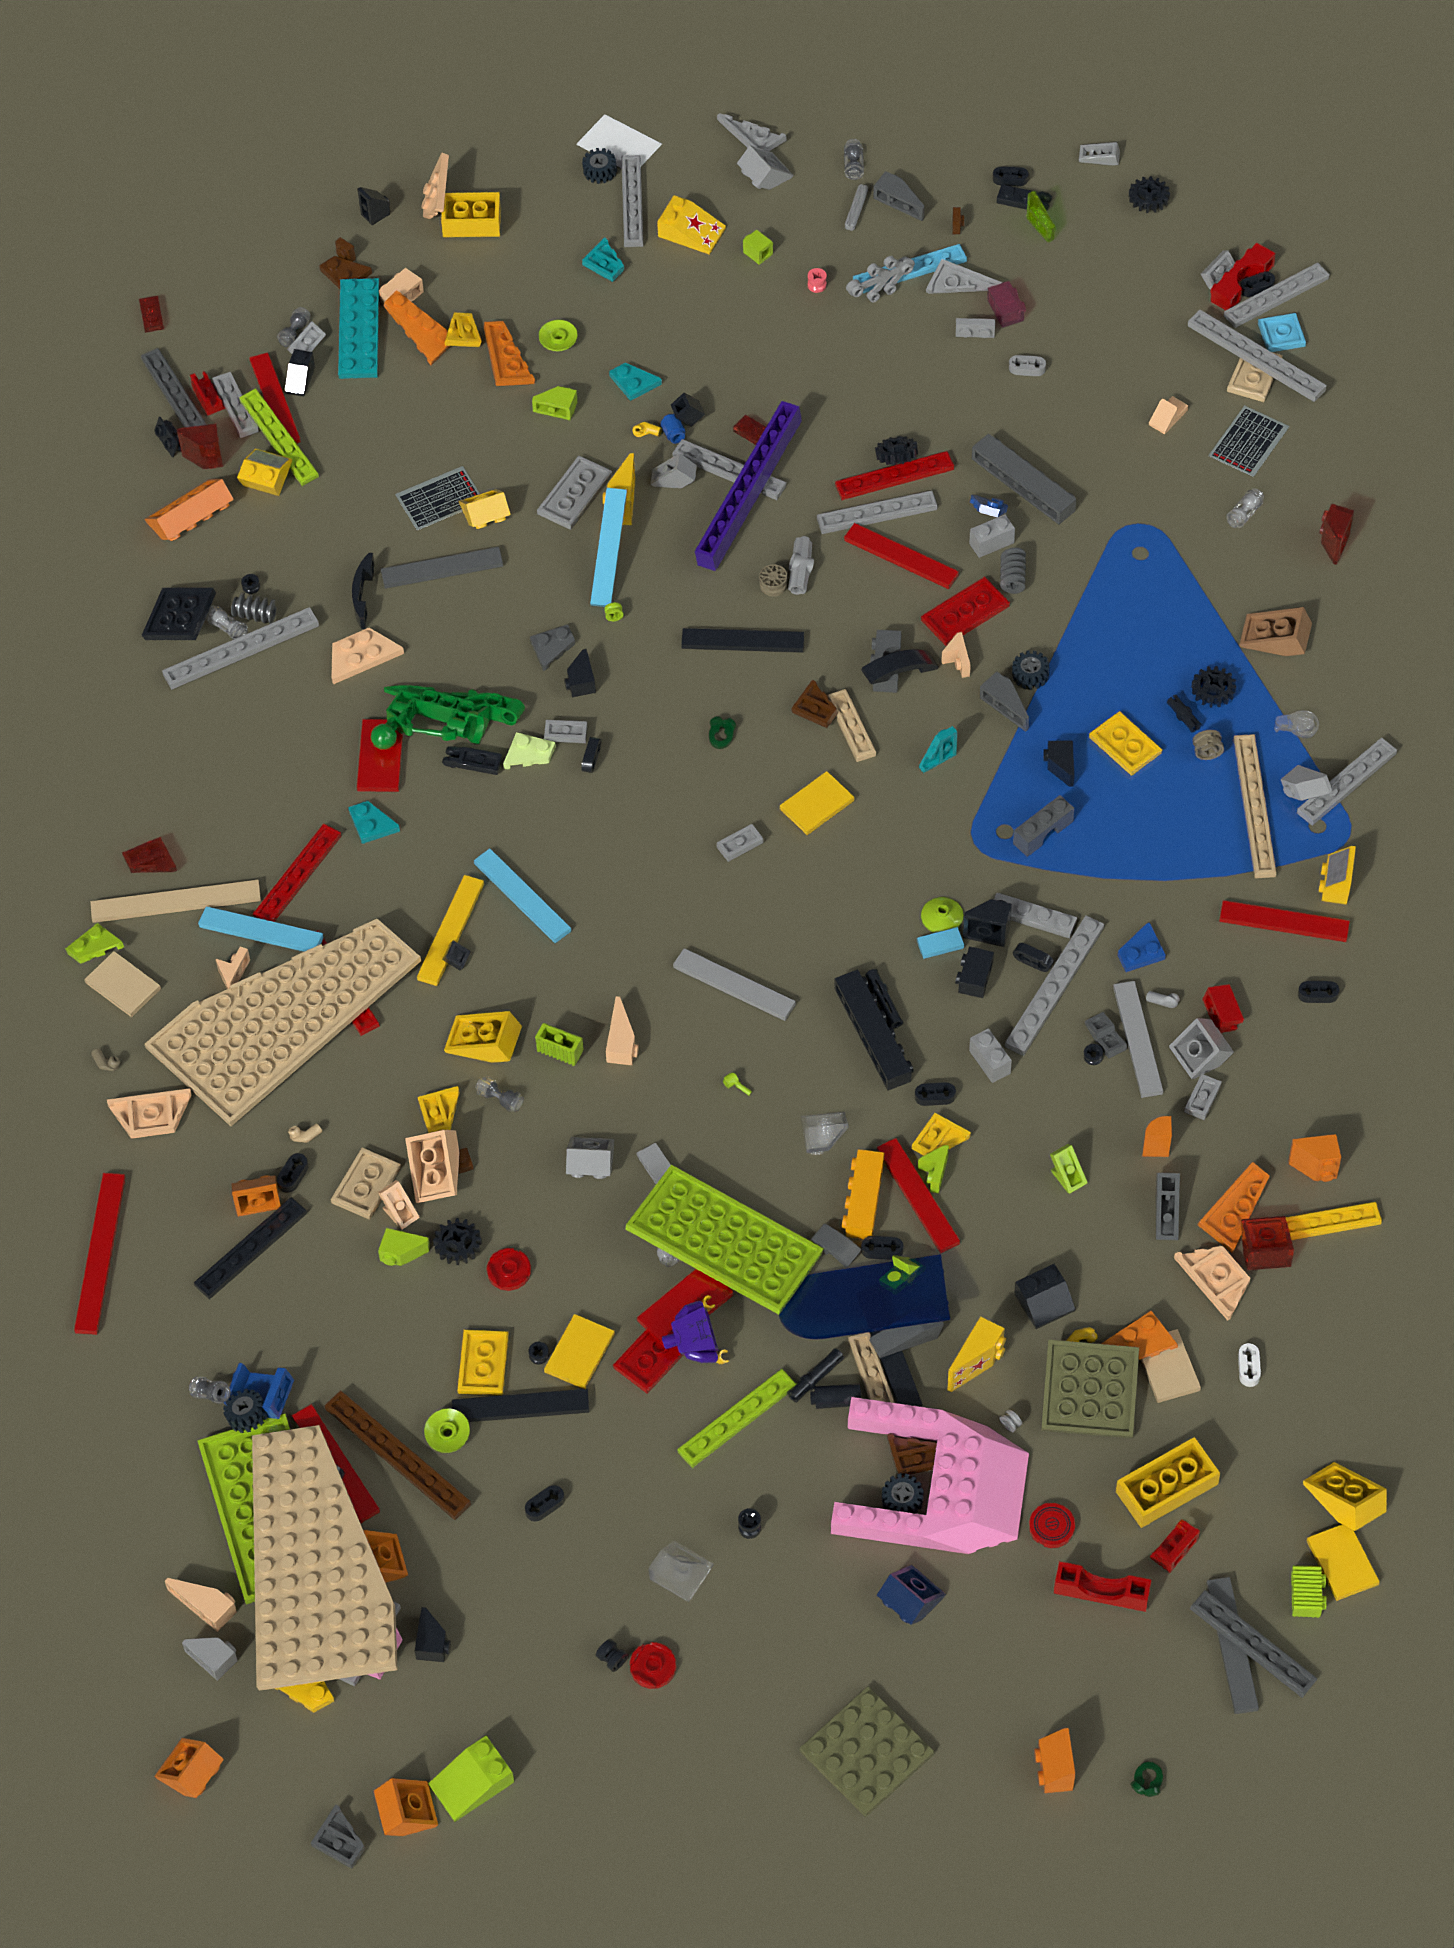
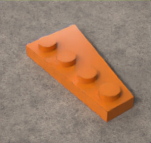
M396 290L384 302L385 309L397 324L403 327L405 334L415 342L417 349L421 353L423 352L430 365L450 347L444 344L448 330Z
M504 321L484 322V331L495 385L534 384L535 378L533 374H530L527 363L521 358V352L518 347H515L513 338Z
M1252 1162L1199 1221L1198 1226L1233 1253L1270 1175Z
M1152 1311L1101 1343L1105 1345L1139 1347L1138 1360L1149 1356L1154 1357L1167 1349L1173 1350L1178 1348L1176 1341Z

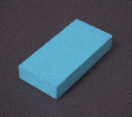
M958 927L917 938L923 959L964 948Z

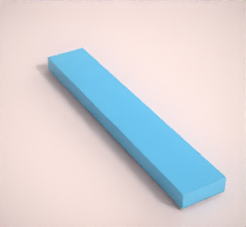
M957 244L911 258L915 263L912 272L903 275L897 283L935 272L941 259L958 265L967 262V257L961 245ZM868 272L853 276V280L858 279L860 283L873 278ZM875 285L864 289L863 293L869 292Z
M606 489L591 606L605 607L607 604L612 603L627 490Z
M488 849L474 860V864L554 943L571 932V927L491 849Z
M207 906L198 923L200 928L303 952L320 945L324 938L323 933Z

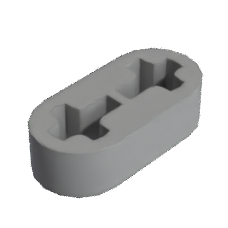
M1015 355L1009 360V371L1014 375L1041 376L1046 371V361L1038 356Z

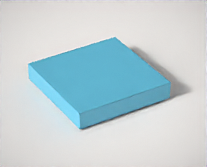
M1296 313L1258 319V326L1265 347L1270 352L1306 346Z

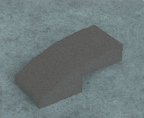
M1104 1012L1085 1021L1090 1034L1095 1042L1101 1046L1103 1053L1108 1059L1127 1050V1044L1115 1031L1114 1024Z
M823 1224L810 1240L822 1247L826 1255L830 1253L845 1267H848L862 1250L843 1234L826 1224Z

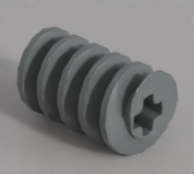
M1009 548L1001 554L1000 587L1007 593H1020L1026 586V552L1021 548Z
M242 592L239 597L235 596L233 599L231 614L233 617L239 616L242 619L246 617L248 620L254 618L256 622L262 621L264 624L268 622L271 624L276 615L275 599H272L270 604H268L266 597L260 602V596H256L253 601L252 594H249L247 599H245V593Z

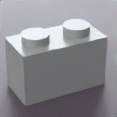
M1006 514L971 528L969 544L979 558L1013 544L1015 528Z
M989 1028L970 1038L969 1051L992 1083L1011 1074L1012 1060Z

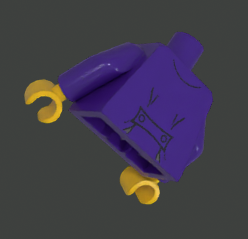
M708 1295L701 1301L686 1304L675 1316V1321L671 1323L674 1333L662 1336V1341L665 1349L678 1346L679 1353L685 1355L689 1360L699 1363L716 1362L722 1365L729 1362V1360L725 1361L721 1358V1354L728 1353V1351L725 1349L718 1351L708 1314L715 1304L712 1306L706 1304V1301L711 1298Z

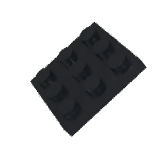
M213 587L162 588L143 630L142 637L145 640H196L217 592Z

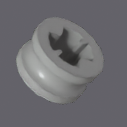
M1009 1409L1005 1412L1006 1415H1001L999 1418L1002 1425L1010 1432H1014L1016 1426L1020 1427L1022 1425L1018 1415Z

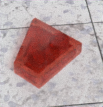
M161 837L122 852V856L131 873L177 871Z

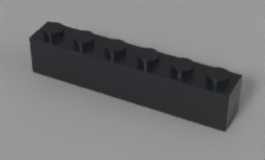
M857 969L834 978V989L887 1091L911 1082V1076L914 1072L913 1066L909 1060L906 1061L902 1045L900 1043L897 1044L893 1028L891 1026L888 1027L884 1011L882 1009L879 1010L875 994L873 992L870 993L866 977L861 976Z

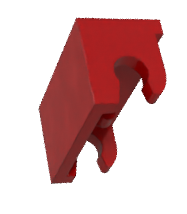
M203 371V378L198 379L195 373L191 374L192 389L207 416L224 410L225 406L211 380H209L208 374Z
M1230 984L1208 987L1202 1000L1210 1019L1220 1033L1237 1030V1025L1234 1024L1243 1023L1244 1018Z
M1181 1519L1160 1546L1150 1555V1559L1171 1573L1198 1541L1200 1530Z

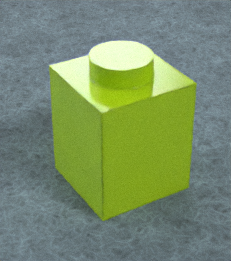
M755 230L743 239V253L760 265L773 255V242L761 232Z

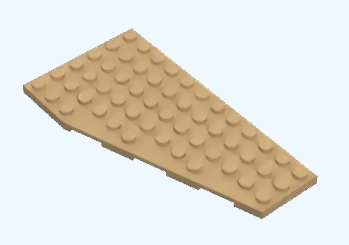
M375 919L353 929V932L323 946L320 944L300 953L282 965L262 974L259 972L232 984L229 989L199 1002L197 1000L148 1040L145 1043V1047L227 1124L233 1126L421 962V957L381 921Z
M320 1426L253 1435L256 1683L258 1690L398 1670L395 1604Z

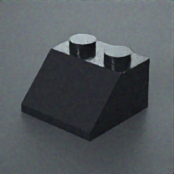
M990 899L966 911L964 915L963 938L1005 947L1011 925L1012 904L1004 900Z
M1055 1263L1015 1282L1014 1295L1035 1329H1039L1075 1311L1066 1281Z

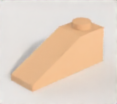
M616 996L606 1047L607 1063L632 1065L633 1058L638 1057L639 1045L635 1044V1035L621 998Z
M171 1578L165 1580L167 1590L217 1632L237 1613L234 1604L235 1600L226 1592L223 1594L215 1588Z

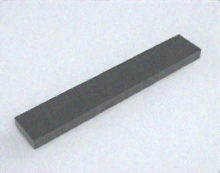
M159 348L141 355L143 363L191 439L208 432L207 424Z
M499 547L382 568L381 574L386 589L503 567Z
M1230 1577L1207 1580L1208 1592L1238 1615ZM1217 1631L1234 1713L1258 1711L1259 1707L1247 1654Z
M1206 1590L1191 1605L1190 1610L1301 1698L1305 1696L1317 1681L1314 1675Z

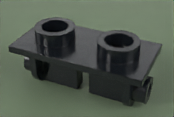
M158 417L154 432L171 457H174L176 451H185L186 442L180 435H177L178 431L173 426V423L168 420L163 421L161 417Z

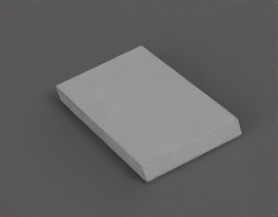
M578 456L539 506L537 514L571 530L612 477V471Z

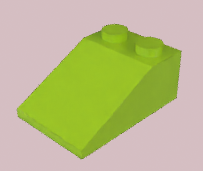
M484 1736L466 1748L428 1785L453 1821L456 1822L513 1784L514 1777L513 1772L489 1738Z

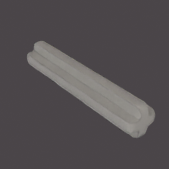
M860 184L857 188L845 222L846 230L853 231L856 227L868 193L867 185Z

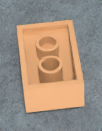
M442 1130L405 1138L416 1203L457 1195L459 1146L456 1130Z

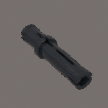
M877 969L869 970L865 977L872 988L871 992L875 994L890 1026L896 1029L903 1024V1020L888 993L889 988L883 983Z
M834 1348L809 1373L803 1374L800 1377V1381L787 1391L789 1398L797 1403L808 1391L814 1390V1386L837 1364L844 1360L843 1354Z

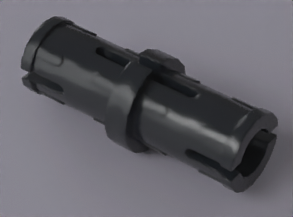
M1173 695V698L1170 697L1167 700V704L1177 714V719L1183 721L1190 732L1193 733L1195 729L1198 730L1202 724L1192 714V709L1189 706H1185L1178 695Z

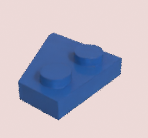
M973 494L970 498V503L973 504V507L978 512L994 517H999L1007 512L1008 505L1004 504L1001 499L992 498L990 500Z
M1150 923L1144 925L1118 950L1117 954L1125 972L1165 960L1166 957Z

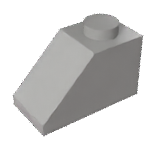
M679 453L653 468L650 485L653 487L683 488L695 481L697 465Z
M1299 765L1281 779L1284 793L1288 797L1301 801L1332 792L1326 774Z
M219 1638L185 1639L182 1642L185 1652L217 1681L237 1662L236 1649L228 1641L224 1643Z

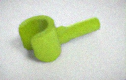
M729 1073L724 1077L723 1083L727 1088L735 1085L748 1096L751 1095L752 1091L739 1082L735 1073Z

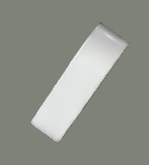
M1250 1343L1242 1345L1238 1354L1240 1382L1247 1387L1257 1385L1261 1374L1259 1350ZM1247 1351L1252 1355L1251 1362H1247V1355H1245ZM1248 1369H1251L1253 1379H1249L1247 1375Z

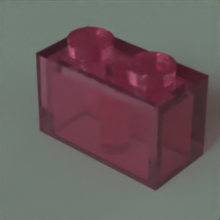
M1009 281L988 287L987 301L1002 328L1024 321L1025 304L1023 301H1020L1016 288H1013Z

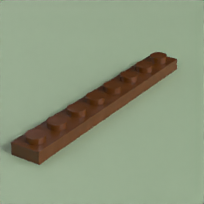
M341 1390L324 1405L325 1410L451 1518L456 1520L471 1506L469 1499Z

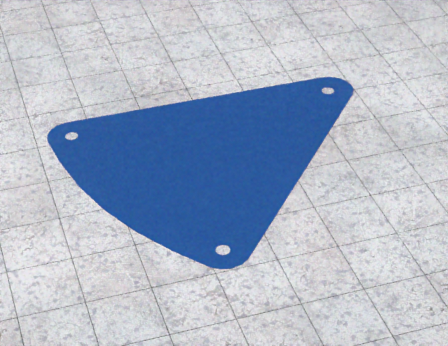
M1146 524L1127 525L1117 530L1108 541L1049 663L1048 681H1045L1044 686L1039 684V688L1036 690L1026 710L1029 716V729L1025 732L1018 727L973 820L971 828L973 843L983 854L993 859L1043 870L1103 879L1170 881L1224 877L1252 872L1254 870L1233 739L1236 735L1255 734L1275 867L1333 853L1343 847L1350 838L1352 825L1341 803L1337 804L1321 818L1326 823V830L1318 834L1312 832L1308 827L1309 823L1297 814L1298 808L1308 799L1301 801L1288 797L1284 793L1281 779L1297 765L1317 772L1320 771L1171 540L1163 531ZM1136 547H1144L1148 550L1149 556L1145 560H1137L1132 556V551ZM1207 666H1209L1211 670H1214L1215 666H1218L1219 671L1225 668L1226 674L1232 673V679H1236V693H1234L1233 700L1229 699L1227 705L1222 702L1221 707L1213 704L1212 708H1210L1209 703L1203 706L1202 700L1196 701V695H1192L1191 685L1194 675L1199 674L1200 669L1206 671ZM1173 695H1178L1185 706H1189L1192 709V714L1196 719L1201 722V727L1198 730L1195 729V732H1190L1184 722L1177 719V714L1167 704V700L1170 697L1173 698ZM1119 711L1162 749V754L1132 776L1089 738L1090 732ZM1204 730H1216L1221 734L1224 752L1217 758L1201 760L1195 755V746L1192 742L1193 737ZM1073 740V787H1069L1051 773L1047 768V761H1043V749H1047L1048 741ZM1059 795L1074 807L1073 822L1059 833L1052 829L1045 836L1043 845L1028 857L1013 844L1014 833L1009 839H1001L996 835V829L1000 825H1009L1014 831Z

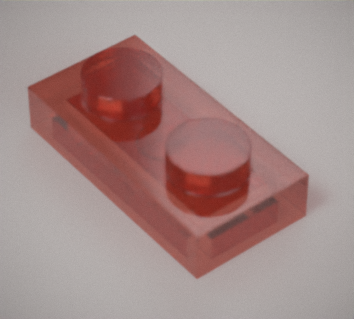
M158 296L139 299L145 333L164 330Z
M744 415L733 426V432L755 445L766 429L764 425L747 415Z

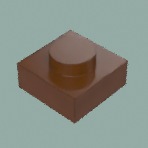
M953 207L952 234H960V227H964V215H961V207Z
M338 238L335 241L337 255L340 258L353 262L356 259L354 246L343 238Z
M467 1147L459 1149L458 1174L474 1170Z

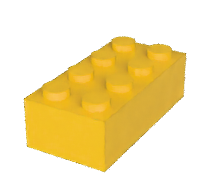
M1194 1437L1117 1480L1116 1493L1140 1528H1143L1217 1486L1220 1472Z

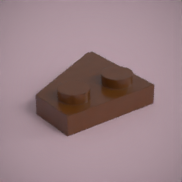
M333 256L319 265L320 271L339 289L340 279H365L372 274L370 267L337 256Z
M815 680L809 683L791 708L792 713L825 728H828L838 714L837 708L828 700L827 695L819 689Z
M887 1434L897 1474H901L903 1477L905 1474L912 1475L933 1470L937 1443L921 1442L918 1439L909 1437L908 1439L894 1437L895 1434Z

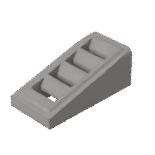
M1117 142L1080 145L1079 162L1119 165L1120 149Z

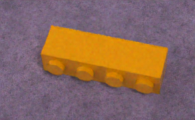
M858 1149L857 1158H852L851 1170L854 1171V1177L850 1176L848 1182L851 1196H846L845 1209H848V1215H843L842 1228L846 1229V1237L864 1239L868 1236H873L884 1165L883 1152Z

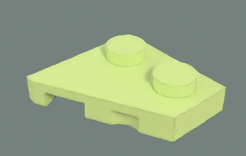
M516 732L503 763L504 769H511L510 766L523 764V767L533 764L549 763L556 747L555 742Z

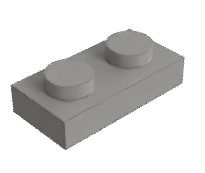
M1228 250L1222 251L1201 273L1209 289L1222 279L1226 271L1229 272L1233 268L1235 261Z
M956 318V337L994 338L995 319Z
M311 321L287 350L291 354L294 349L312 352L326 334Z
M546 720L545 740L586 743L587 722Z
M750 824L717 842V848L727 862L762 844L763 838L753 824Z
M1201 1074L1184 1112L1205 1120L1222 1082Z

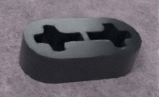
M1001 166L993 170L992 179L996 185L1000 186L1001 184L1024 186L1028 183L1029 173L1027 169L1022 167Z
M1261 272L1245 278L1241 282V294L1245 297H1253L1274 286L1275 276L1270 272Z
M589 738L582 760L581 770L583 772L593 773L601 749V738Z
M1018 943L1013 951V956L1018 961L1042 972H1048L1054 962L1047 953L1025 943Z
M1304 981L1299 986L1298 998L1305 1003H1333L1338 999L1340 989L1337 983L1333 981ZM1305 989H1309V992H1310L1311 994L1308 995V994L1306 993ZM1327 989L1331 990L1332 995L1328 994Z
M947 1082L920 1084L915 1089V1101L921 1106L951 1104L956 1097L955 1086ZM943 1091H948L949 1096H945ZM922 1092H926V1098H923Z
M301 1153L291 1155L280 1171L277 1183L282 1192L290 1193L294 1191L306 1174L308 1161L305 1155ZM301 1161L302 1166L298 1165L295 1169L294 1163L298 1164ZM290 1176H291V1183H290V1182H287L286 1185H285V1184L283 1183V1180H284V1181H288V1179H289Z
M868 1236L862 1241L861 1251L869 1259L893 1260V1255H903L904 1245L901 1239L897 1237ZM869 1244L874 1245L873 1251L869 1250ZM891 1245H896V1251H891Z
M551 1485L528 1500L525 1504L527 1518L534 1522L540 1521L560 1508L565 1501L562 1488ZM550 1494L558 1495V1500L550 1499ZM531 1507L539 1508V1513L532 1512Z

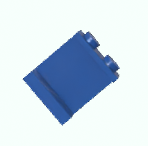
M239 1363L232 1376V1382L225 1394L223 1403L226 1405V1400L231 1401L230 1396L232 1394L237 1396V1391L244 1393V1389H248L249 1392L252 1389L262 1397L264 1401L262 1407L267 1412V1418L279 1419L292 1388L294 1378L286 1368H277L275 1375L251 1373L243 1363Z

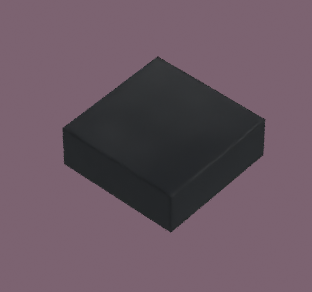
M453 940L450 942L442 960L461 970L471 951Z

